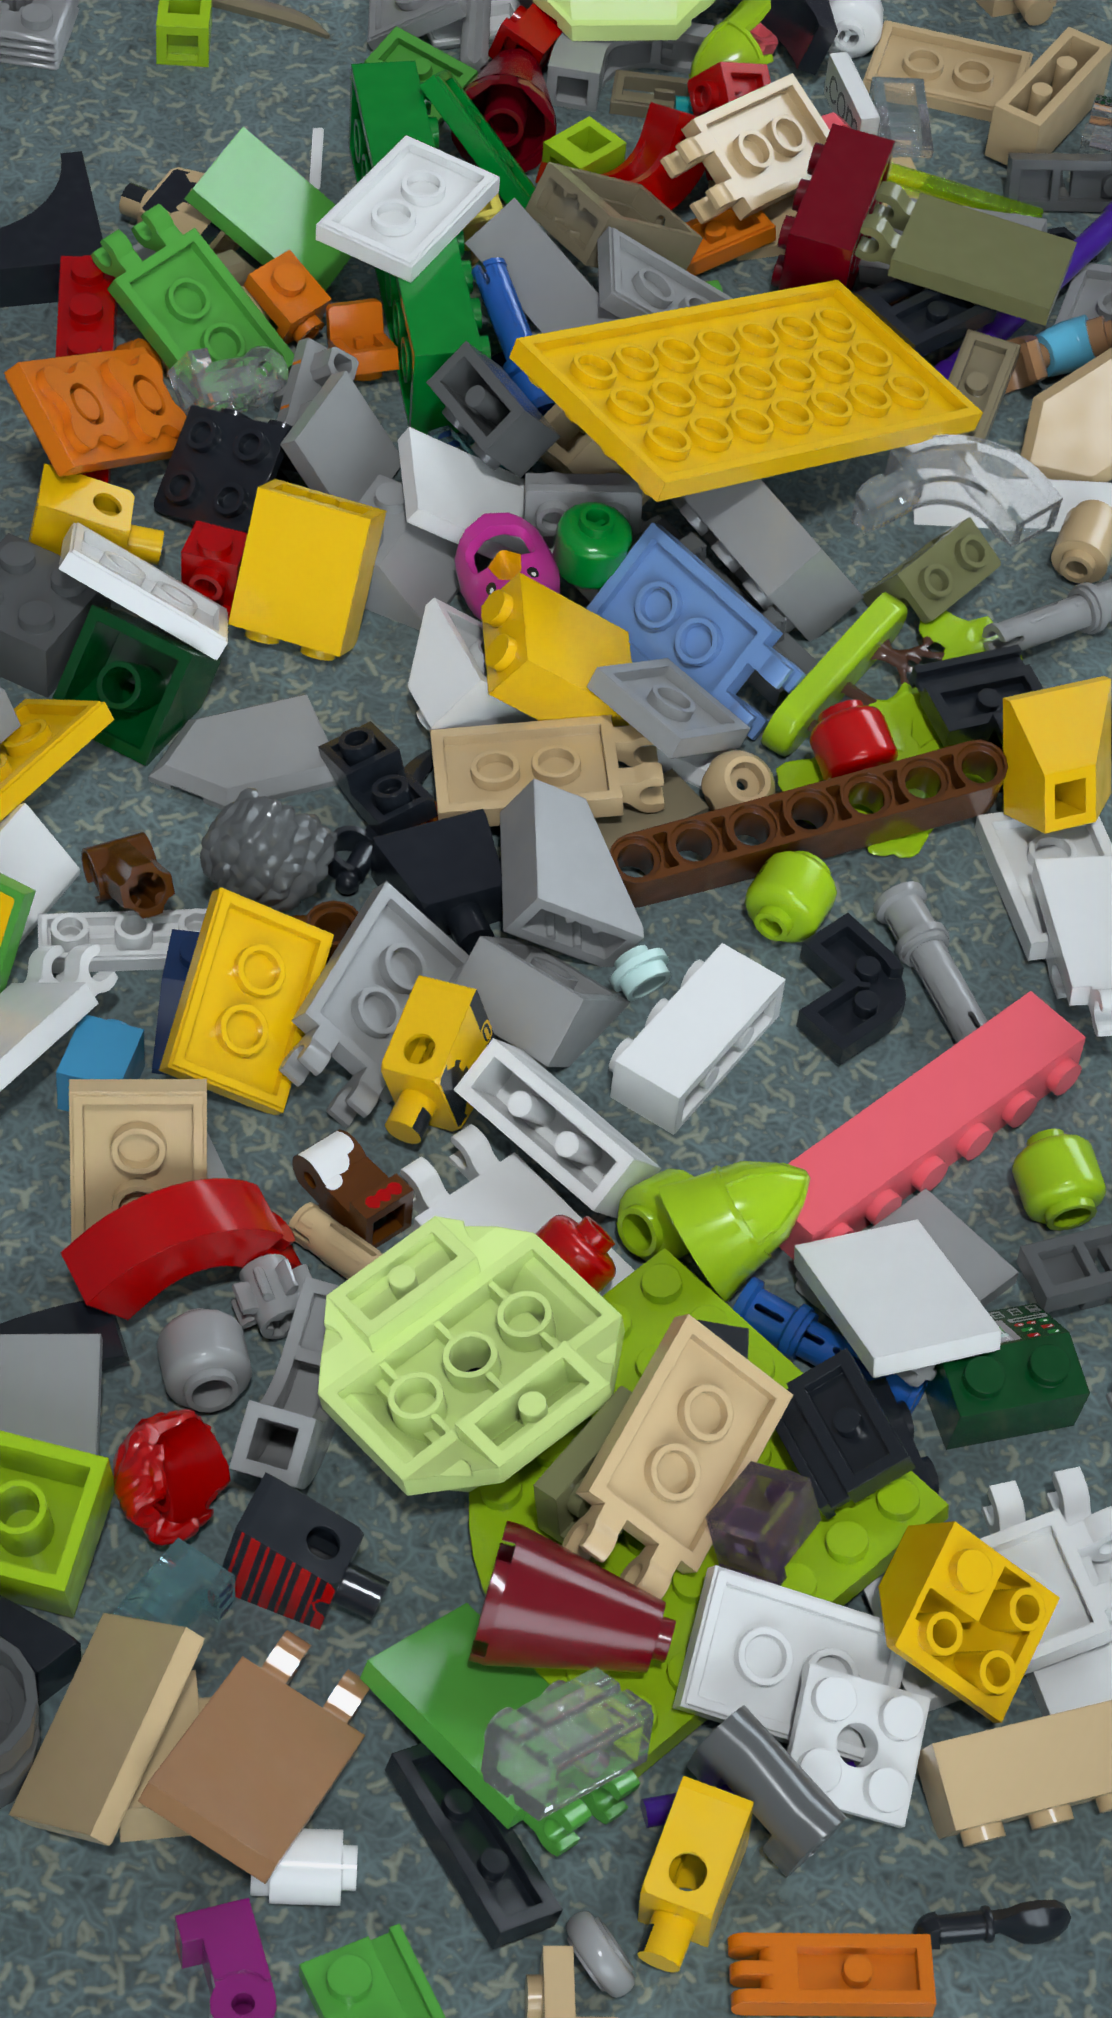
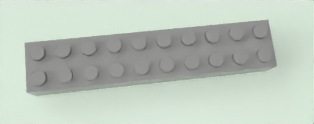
M515 198L465 242L479 259L472 269L478 264L482 267L483 273H486L487 271L482 261L496 257L505 259L507 270L527 321L530 320L528 324L532 335L620 319L600 307L599 293ZM761 479L670 499L676 504L681 514L694 529L711 545V549L722 562L741 580L742 585L765 611L768 607L772 606L786 619L785 631L787 633L796 627L808 641L817 639L864 598Z

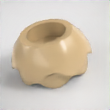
M733 750L724 752L711 761L702 778L701 789L705 795L706 804L713 811L775 794V781L768 765L758 756L746 751ZM738 781L744 785V790L737 787Z

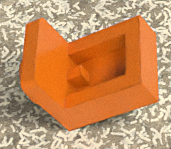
M291 250L286 251L249 273L243 286L278 326L276 332L286 344L294 340L298 344L299 340L308 337L313 339L324 327V323L321 320L326 312V306L330 304L332 299Z
M377 298L331 303L326 306L328 348L338 347L357 358L359 364L355 381L376 380L383 376V371L399 370L398 347L384 333L382 303Z

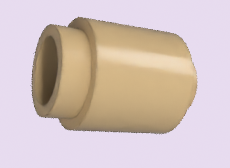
M1085 500L1067 513L1051 554V562L1054 569L1069 581L1075 583H1094L1104 577L1112 558V507L1099 500Z

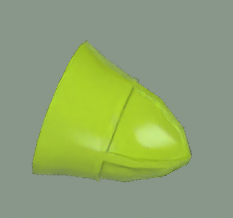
M742 0L730 15L721 23L715 25L713 30L699 45L691 64V73L688 75L689 79L719 62L754 64L774 62L772 54L763 56L759 44L750 33L770 11L771 0Z
M739 1161L723 1167L716 1165L711 1168L712 1171L657 1188L663 1204L687 1249L711 1286L724 1301L729 1302L745 1281L761 1265L772 1258L771 1253L789 1237L806 1199L811 1179L806 1170L786 1163Z

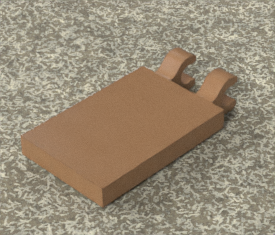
M288 1630L280 1638L261 1668L245 1657H241L148 1781L138 1799V1802L264 1884L267 1883L364 1739L365 1735L350 1726L349 1723L370 1690L360 1679V1676L349 1669L345 1672L323 1707L288 1686L297 1672L296 1668L312 1646Z

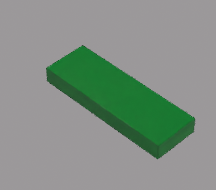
M445 69L431 76L419 87L479 168L500 177L499 195L505 203L508 204L515 198L525 209L536 188L452 73Z

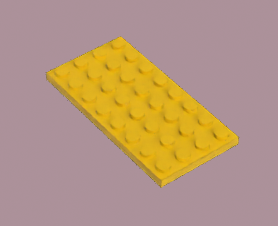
M839 280L520 337L516 339L509 356L528 375L532 384L542 389L564 411L570 421L579 425L601 447L602 452L608 458L614 460L638 483L642 492L652 497L656 502L971 432L975 430L983 414L977 406Z

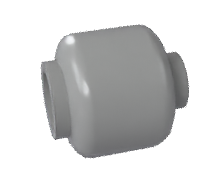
M191 1309L172 1319L161 1330L156 1344L165 1390L176 1403L199 1412H214L231 1405L248 1387L252 1377L250 1358L242 1326L232 1315L217 1309Z

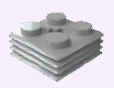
M0 0V63L48 70L59 69L79 12V7H77L79 0Z

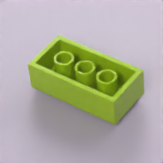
M0 1430L1 1596L20 1605L74 1618L114 1495V1476L109 1458Z

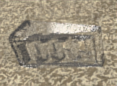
M872 77L869 96L880 116L877 136L895 141L892 157L932 158L934 148L924 79Z

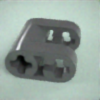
M745 1705L724 1720L698 1746L687 1764V1768L700 1782L718 1789L726 1783L735 1795L754 1802V1816L772 1834L763 1846L762 1851L786 1877L790 1876L811 1857L847 1818Z

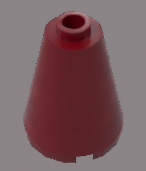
M507 49L497 54L463 90L522 170L527 172L536 168L541 163L544 141L556 135V115L541 67L536 58L522 49ZM451 130L452 141L461 157L468 163L479 167Z
M511 1521L506 1522L502 1540L514 1543L515 1545L511 1546L500 1543L468 1661L482 1664V1666L647 1673L652 1659L665 1663L676 1620L663 1617L665 1601L523 1524Z

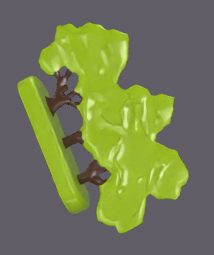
M887 592L882 593L777 708L764 730L761 739L762 745L782 757L791 755L819 723L817 720L818 715L830 706L839 703L847 695L853 700H861L864 705L876 707L882 712L898 751L896 761L949 747L943 746L919 703L921 695L916 687L911 688L906 678V673L912 672L913 666L908 665V660L919 664L922 660L921 657L946 660L984 652L986 649L983 643L999 638L998 635L989 638L982 637L984 627L993 623L992 619L985 616L968 621L946 610L927 624L920 620L919 632L923 638L922 645L910 649L897 650L893 649L891 643L903 627L908 610L902 601ZM934 642L941 644L945 649L944 652H932L927 647ZM877 659L897 667L901 679L900 689L893 697L887 700L874 699L855 686ZM815 757L812 759L788 761L776 768L778 785L782 791L824 781ZM965 774L967 778L974 782L986 783L978 775ZM908 789L916 797L930 798L928 794L921 790ZM861 804L852 805L860 813L873 814V811L867 806ZM803 820V821H805V822L811 824L812 826H814V824L811 823L810 821ZM933 829L868 846V852L877 856L894 854L899 858H911L919 854Z

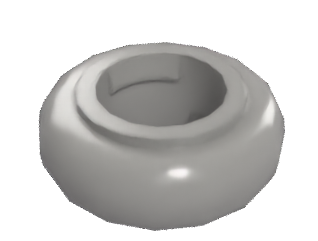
M580 1911L574 1914L568 1920L565 1928L569 1936L567 1941L570 1946H573L574 1953L602 1992L606 1991L611 1997L615 1998L626 1995L633 1988L635 1977L632 1973L634 1968L624 1951L598 1916L595 1918L589 1911Z

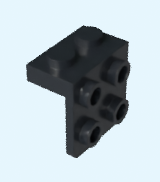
M191 405L155 497L154 508L161 515L192 524H195L197 520L248 533L257 488L274 480L279 468L298 473L280 445L293 426L278 420H269L268 423L253 420L238 411L228 408H221L220 411Z

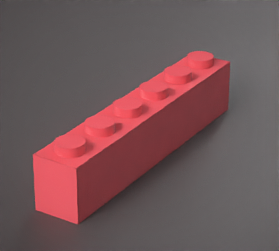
M1032 991L1025 994L788 1163L789 1165L806 1170L811 1179L799 1217L789 1237L779 1247L794 1260L795 1245L860 1232L871 1223L875 1226L901 1207L902 1200L916 1190L921 1192L925 1188L929 1191L934 1189L944 1178L948 1167L961 1157L968 1161L975 1159L986 1149L992 1140L993 1134L1006 1124L1012 1128L1020 1126L1033 1113L1038 1101L1047 1094L1053 1092L1056 1096H1059L1070 1089L1082 1070L1079 1061L1086 1037Z

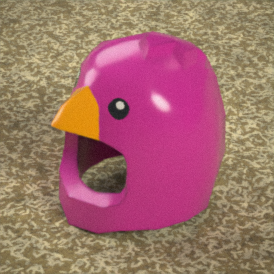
M508 512L485 513L465 529L459 541L454 562L460 591L467 606L478 620L482 622L481 606L485 603L488 596L493 591L501 589L519 572L560 594L559 569L553 554L538 529L522 517ZM503 534L520 537L530 551L527 554H518L501 550L496 554L489 566L479 573L474 561L476 552L485 541Z

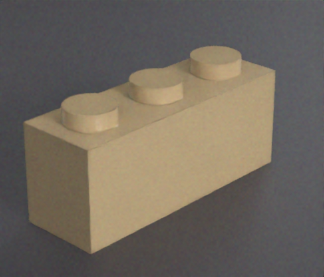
M1068 27L994 105L985 156L1007 165L1009 153H1052L1094 107L1097 95H1104L1112 59V45Z
M1112 1700L932 1743L920 1750L917 1768L938 1838L942 1839L960 1834L963 1847H969L1005 1837L1006 1833L1003 1823L1028 1817L1032 1830L1046 1828L1073 1820L1074 1816L1071 1806L1096 1800L1099 1813L1112 1811Z

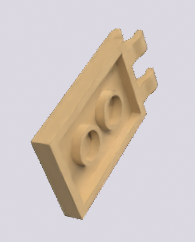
M792 73L692 119L681 129L687 139L678 143L675 146L677 150L663 157L660 162L671 179L682 175L700 162L706 167L716 185L705 192L707 196L689 206L700 224L712 220L730 207H732L741 221L796 194L801 178L811 179L812 175L807 174V168L813 147L816 142L825 144L830 129Z
M611 715L430 730L438 820L483 809L489 826H500V812L533 779L585 798L594 818L622 816L623 803H628L639 811L654 813L665 809L663 790L660 787L664 786L662 764L658 763L656 746H651L654 744L631 725L613 727ZM618 761L624 762L630 767L619 768Z
M690 1314L674 1317L576 1491L577 1495L592 1506L572 1526L564 1538L562 1546L587 1560L592 1556L597 1561L604 1562L612 1552L618 1535L623 1528L644 1544L645 1547L626 1566L620 1577L662 1599L676 1569L682 1574L695 1573L700 1568L793 1394Z

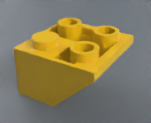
M1101 676L1003 698V753L1008 764L1006 777L1003 782L1005 815L1044 834L1097 821L1111 795V678Z
M956 1521L909 1525L878 1586L887 1647L993 1723H1002L1060 1597Z

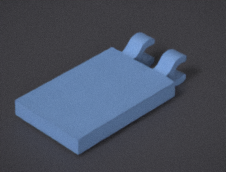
M654 522L645 530L615 573L607 580L586 608L628 631L632 662L668 658L748 725L751 729L747 736L752 740H756L769 721L758 710L739 698L736 693L754 670L758 671L776 689H780L782 686L788 693H791L806 676L793 662L772 648L783 633L670 532Z

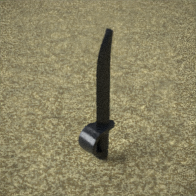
M432 749L421 753L404 767L421 785L433 769ZM369 824L365 830L357 826H342L334 831L337 832V840L334 844L333 861L328 865V875L335 879L336 888L342 894L349 895L356 892L360 883L371 869L373 837L378 835ZM338 851H351L346 862L338 856Z

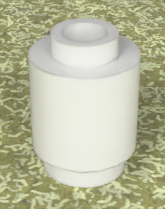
M304 1828L266 1884L251 1875L250 1896H269V1904L340 1906L341 1891H356L358 1845H343V1830Z

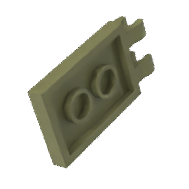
M889 181L881 183L875 200L886 203L891 207L876 204L873 213L867 214L860 233L871 236L876 240L861 237L855 251V255L858 258L868 262L879 261L890 265L887 276L1046 326L1072 261L1077 242L920 193L917 202H914L900 185ZM894 229L903 231L902 235L895 232Z

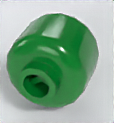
M585 502L573 505L563 513L556 528L552 554L558 566L559 575L568 583L582 589L602 588L629 553L632 544V528L627 518L612 506L599 502Z

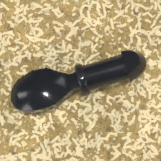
M1057 1900L1022 1902L1012 1907L991 1910L988 1905H983L979 1910L941 1915H937L935 1911L927 1913L918 1919L913 1933L930 1934L932 1949H940V1945L979 1940L992 1943L995 1939V1934L998 1933L1023 1944H1041L1059 1937L1068 1928L1071 1916L1065 1904Z

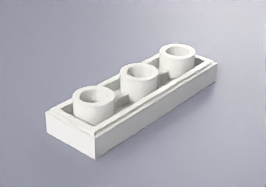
M207 909L163 910V913L144 919L133 910L38 914V947L61 945L64 949L61 956L54 960L52 973L64 972L68 953L74 947L83 944H98L102 950L90 961L89 972L163 970L172 929L200 932Z

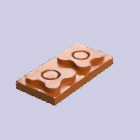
M145 347L23 361L16 363L4 372L9 386L57 475L60 477L170 459L187 417L184 411L173 401L163 382L161 367L148 354Z

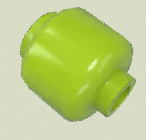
M785 851L774 854L764 863L748 887L744 902L748 916L753 921L756 929L764 937L773 941L797 943L803 942L817 932L834 905L837 890L829 868L819 857L805 851Z
M1056 1128L1043 1130L1032 1135L1027 1140V1147L1016 1156L1012 1165V1173L1026 1214L1030 1219L1038 1223L1047 1224L1048 1228L1052 1230H1068L1089 1222L1095 1217L1097 1213L1096 1207L1102 1203L1107 1192L1091 1143L1081 1136L1064 1134L1063 1130Z
M670 1168L628 1188L619 1202L617 1228L623 1244L630 1252L646 1262L664 1248L677 1259L690 1253L674 1226L657 1188L694 1177L693 1175L684 1170Z

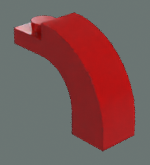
M650 102L640 138L632 153L621 165L601 175L641 184L670 210L674 209L696 186L706 167L700 162L682 175L671 179L660 160L677 150L675 146L687 139L681 129L698 116ZM541 161L535 183L539 182L548 163Z
M230 1178L188 1181L139 1197L103 1217L60 1252L86 1305L126 1320L134 1316L165 1288L201 1270L219 1266L243 1268L252 1260L269 1254L285 1256L289 1260L292 1269L302 1265L291 1245L295 1241L292 1230L279 1215L271 1211L258 1185Z

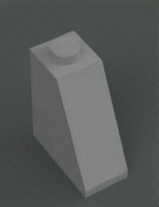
M533 779L500 812L503 931L599 967H613L615 961L622 954L632 949L644 938V927L587 800Z

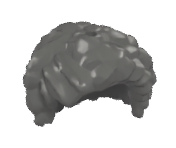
M246 788L240 792L236 801L222 809L211 823L206 835L202 838V849L200 852L201 867L203 873L213 882L215 890L222 887L279 912L290 911L298 907L301 900L308 899L317 892V884L327 877L328 865L334 858V844L337 840V832H332L328 827H324L316 814L302 813L295 815L293 806L288 804L282 805L281 801L269 799L266 796L259 797L256 788Z

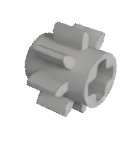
M280 1254L264 1255L246 1264L239 1274L241 1282L232 1285L235 1298L231 1300L242 1329L258 1324L260 1332L265 1338L279 1339L287 1337L304 1277L312 1278L308 1266L303 1264L292 1269L289 1260Z

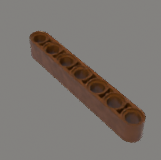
M972 740L632 832L618 838L611 846L610 854L634 907L639 908L755 878L764 863L779 852L805 851L820 859L984 814L994 805L1008 769L1007 759L1002 750L993 743L984 740ZM965 774L978 775L986 783L974 782L967 778ZM908 789L921 790L928 794L930 798L916 797ZM861 804L867 806L873 811V814L860 813L852 805ZM795 820L810 821L817 829L808 830L801 828L795 823ZM748 835L754 837L760 842V845L751 846L744 844L738 840L737 836ZM692 851L700 855L703 860L694 862L686 860L679 852ZM632 866L643 871L645 876L631 877L622 872L621 868Z

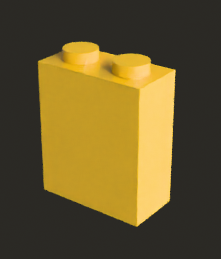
M278 479L257 488L228 625L245 629V637L256 642L279 644L280 640L300 645V652L303 655L318 660L332 661L335 659V656L341 657L353 649L360 631L387 511Z
M520 572L501 589L493 591L488 596L485 603L481 606V618L489 695L538 721L611 715L613 727L630 725L587 688L597 667L632 663L628 631Z

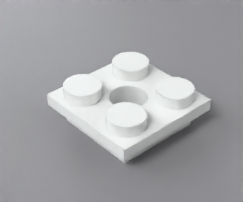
M806 1664L787 1752L842 1812L903 1828L906 1824L931 1698L815 1664ZM846 1726L856 1729L863 1737L865 1743L864 1758L856 1767L845 1763L837 1749L838 1736Z

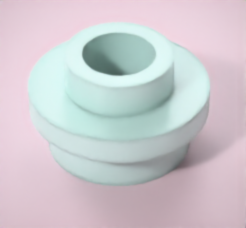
M646 945L636 946L626 951L615 961L614 966L616 970L611 975L609 982L616 992L623 991L628 1001H634L659 990L669 981L671 973L666 967L669 958L662 948L648 949Z

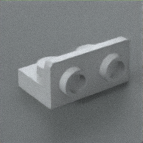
M525 473L524 520L535 526L541 536H555L557 524L563 513L573 505L585 502H599L616 508L627 518L632 528V536L641 533L642 490L630 475L618 473Z

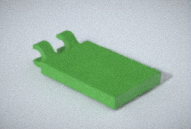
M157 204L141 215L143 221L131 229L134 237L143 247L154 250L156 253L142 261L133 249L127 236L118 229L102 239L100 242L102 247L91 254L92 260L103 273L115 277L107 290L199 407L220 411L221 408L233 409L291 369L294 353L197 229L193 228L182 235L173 223L170 214L162 205ZM253 350H270L255 367L249 364H239L234 366L224 376L212 378L218 371L224 369L223 366L230 360L240 359Z
M468 1603L461 1605L368 1659L360 1679L507 1829L523 1820L536 1833L546 1850L558 1857L578 1844L580 1838L574 1830L588 1822L592 1815L607 1825L627 1811L628 1806L622 1799L638 1789L640 1785L639 1779L626 1765L622 1763H608L612 1750L533 1668L482 1666V1664L468 1661L480 1622V1615ZM570 1789H573L584 1800V1802L573 1794L564 1793H566Z

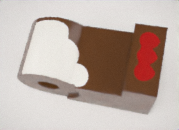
M341 1129L336 1130L293 1157V1170L299 1184L319 1204L320 1209L375 1248L411 1227L414 1189L397 1173L388 1177L366 1156L361 1145L348 1132ZM386 1215L385 1223L380 1228L373 1230V1223Z

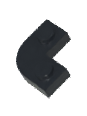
M846 913L802 942L800 958L832 986L833 989L800 1009L796 1026L840 1066L888 1034L900 1021L906 1001V989L902 979L904 967L891 950L849 913Z

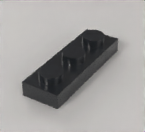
M423 1743L392 1753L385 1768L387 1775L491 1948L495 1949L554 1927L563 1909L512 1827L507 1829Z

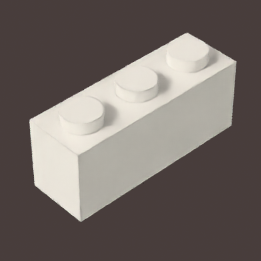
M721 943L705 962L699 959L691 965L683 978L679 991L670 1000L662 998L654 1006L647 1018L645 1028L634 1040L629 1037L625 1038L616 1048L609 1063V1071L613 1072L610 1097L674 1135L779 1017L786 979Z
M493 1038L454 1088L455 1092L594 1212L618 1219L619 1202L628 1188L657 1174L661 1170V1167L523 1049Z

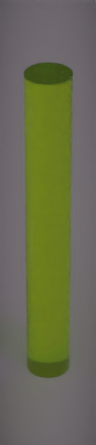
M891 163L887 181L896 183L903 189L923 193L961 206L1042 218L1043 208L896 163Z

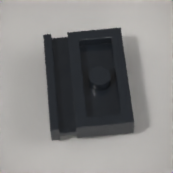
M1018 644L913 666L908 682L911 688L916 687L921 695L919 703L943 746L981 739L992 714L1003 712L1004 697L1043 689L1030 664L1024 665L1021 660L1022 650Z
M847 1348L786 1383L788 1386L786 1390L792 1393L793 1397L775 1429L819 1510L827 1520L837 1515L834 1510L852 1500L856 1504L916 1468Z

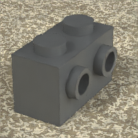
M467 341L426 382L445 404L446 407L441 411L442 414L462 434L467 435L469 433L475 441L470 446L471 449L493 470L503 465L521 478L560 438V435L504 369Z

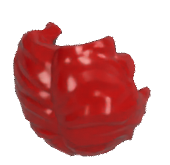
M189 1409L169 1411L167 1413L159 1412L152 1417L142 1418L120 1444L113 1460L114 1493L123 1513L131 1523L142 1528L149 1541L161 1546L181 1543L194 1536L198 1532L199 1527H202L213 1516L214 1508L209 1509L210 1504L231 1482L229 1465L222 1454V1448L216 1440L215 1434L211 1432V1426L204 1423L200 1416Z

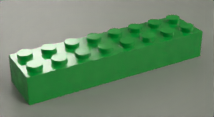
M415 60L351 64L348 146L356 184L405 136L414 138L436 149L439 148L437 117H428L431 113V102L419 87L424 82H420ZM463 230L411 283L374 267L389 339L398 347L399 370H396L407 424L408 427L429 436L440 435L448 430H451L452 434H461V432L442 414L441 411L446 406L426 382L465 341L491 359L489 338L487 335L479 336L478 333L482 329L480 300L478 297L470 298V294L473 292L472 265L470 260H461V257L464 256Z

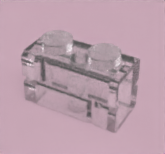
M597 1667L568 1682L563 1680L555 1681L544 1690L541 1696L516 1710L512 1707L503 1708L487 1724L484 1734L485 1745L481 1766L483 1779L508 1798L513 1795L516 1805L540 1821L647 1761L654 1720L652 1706L629 1689L621 1691L620 1683Z

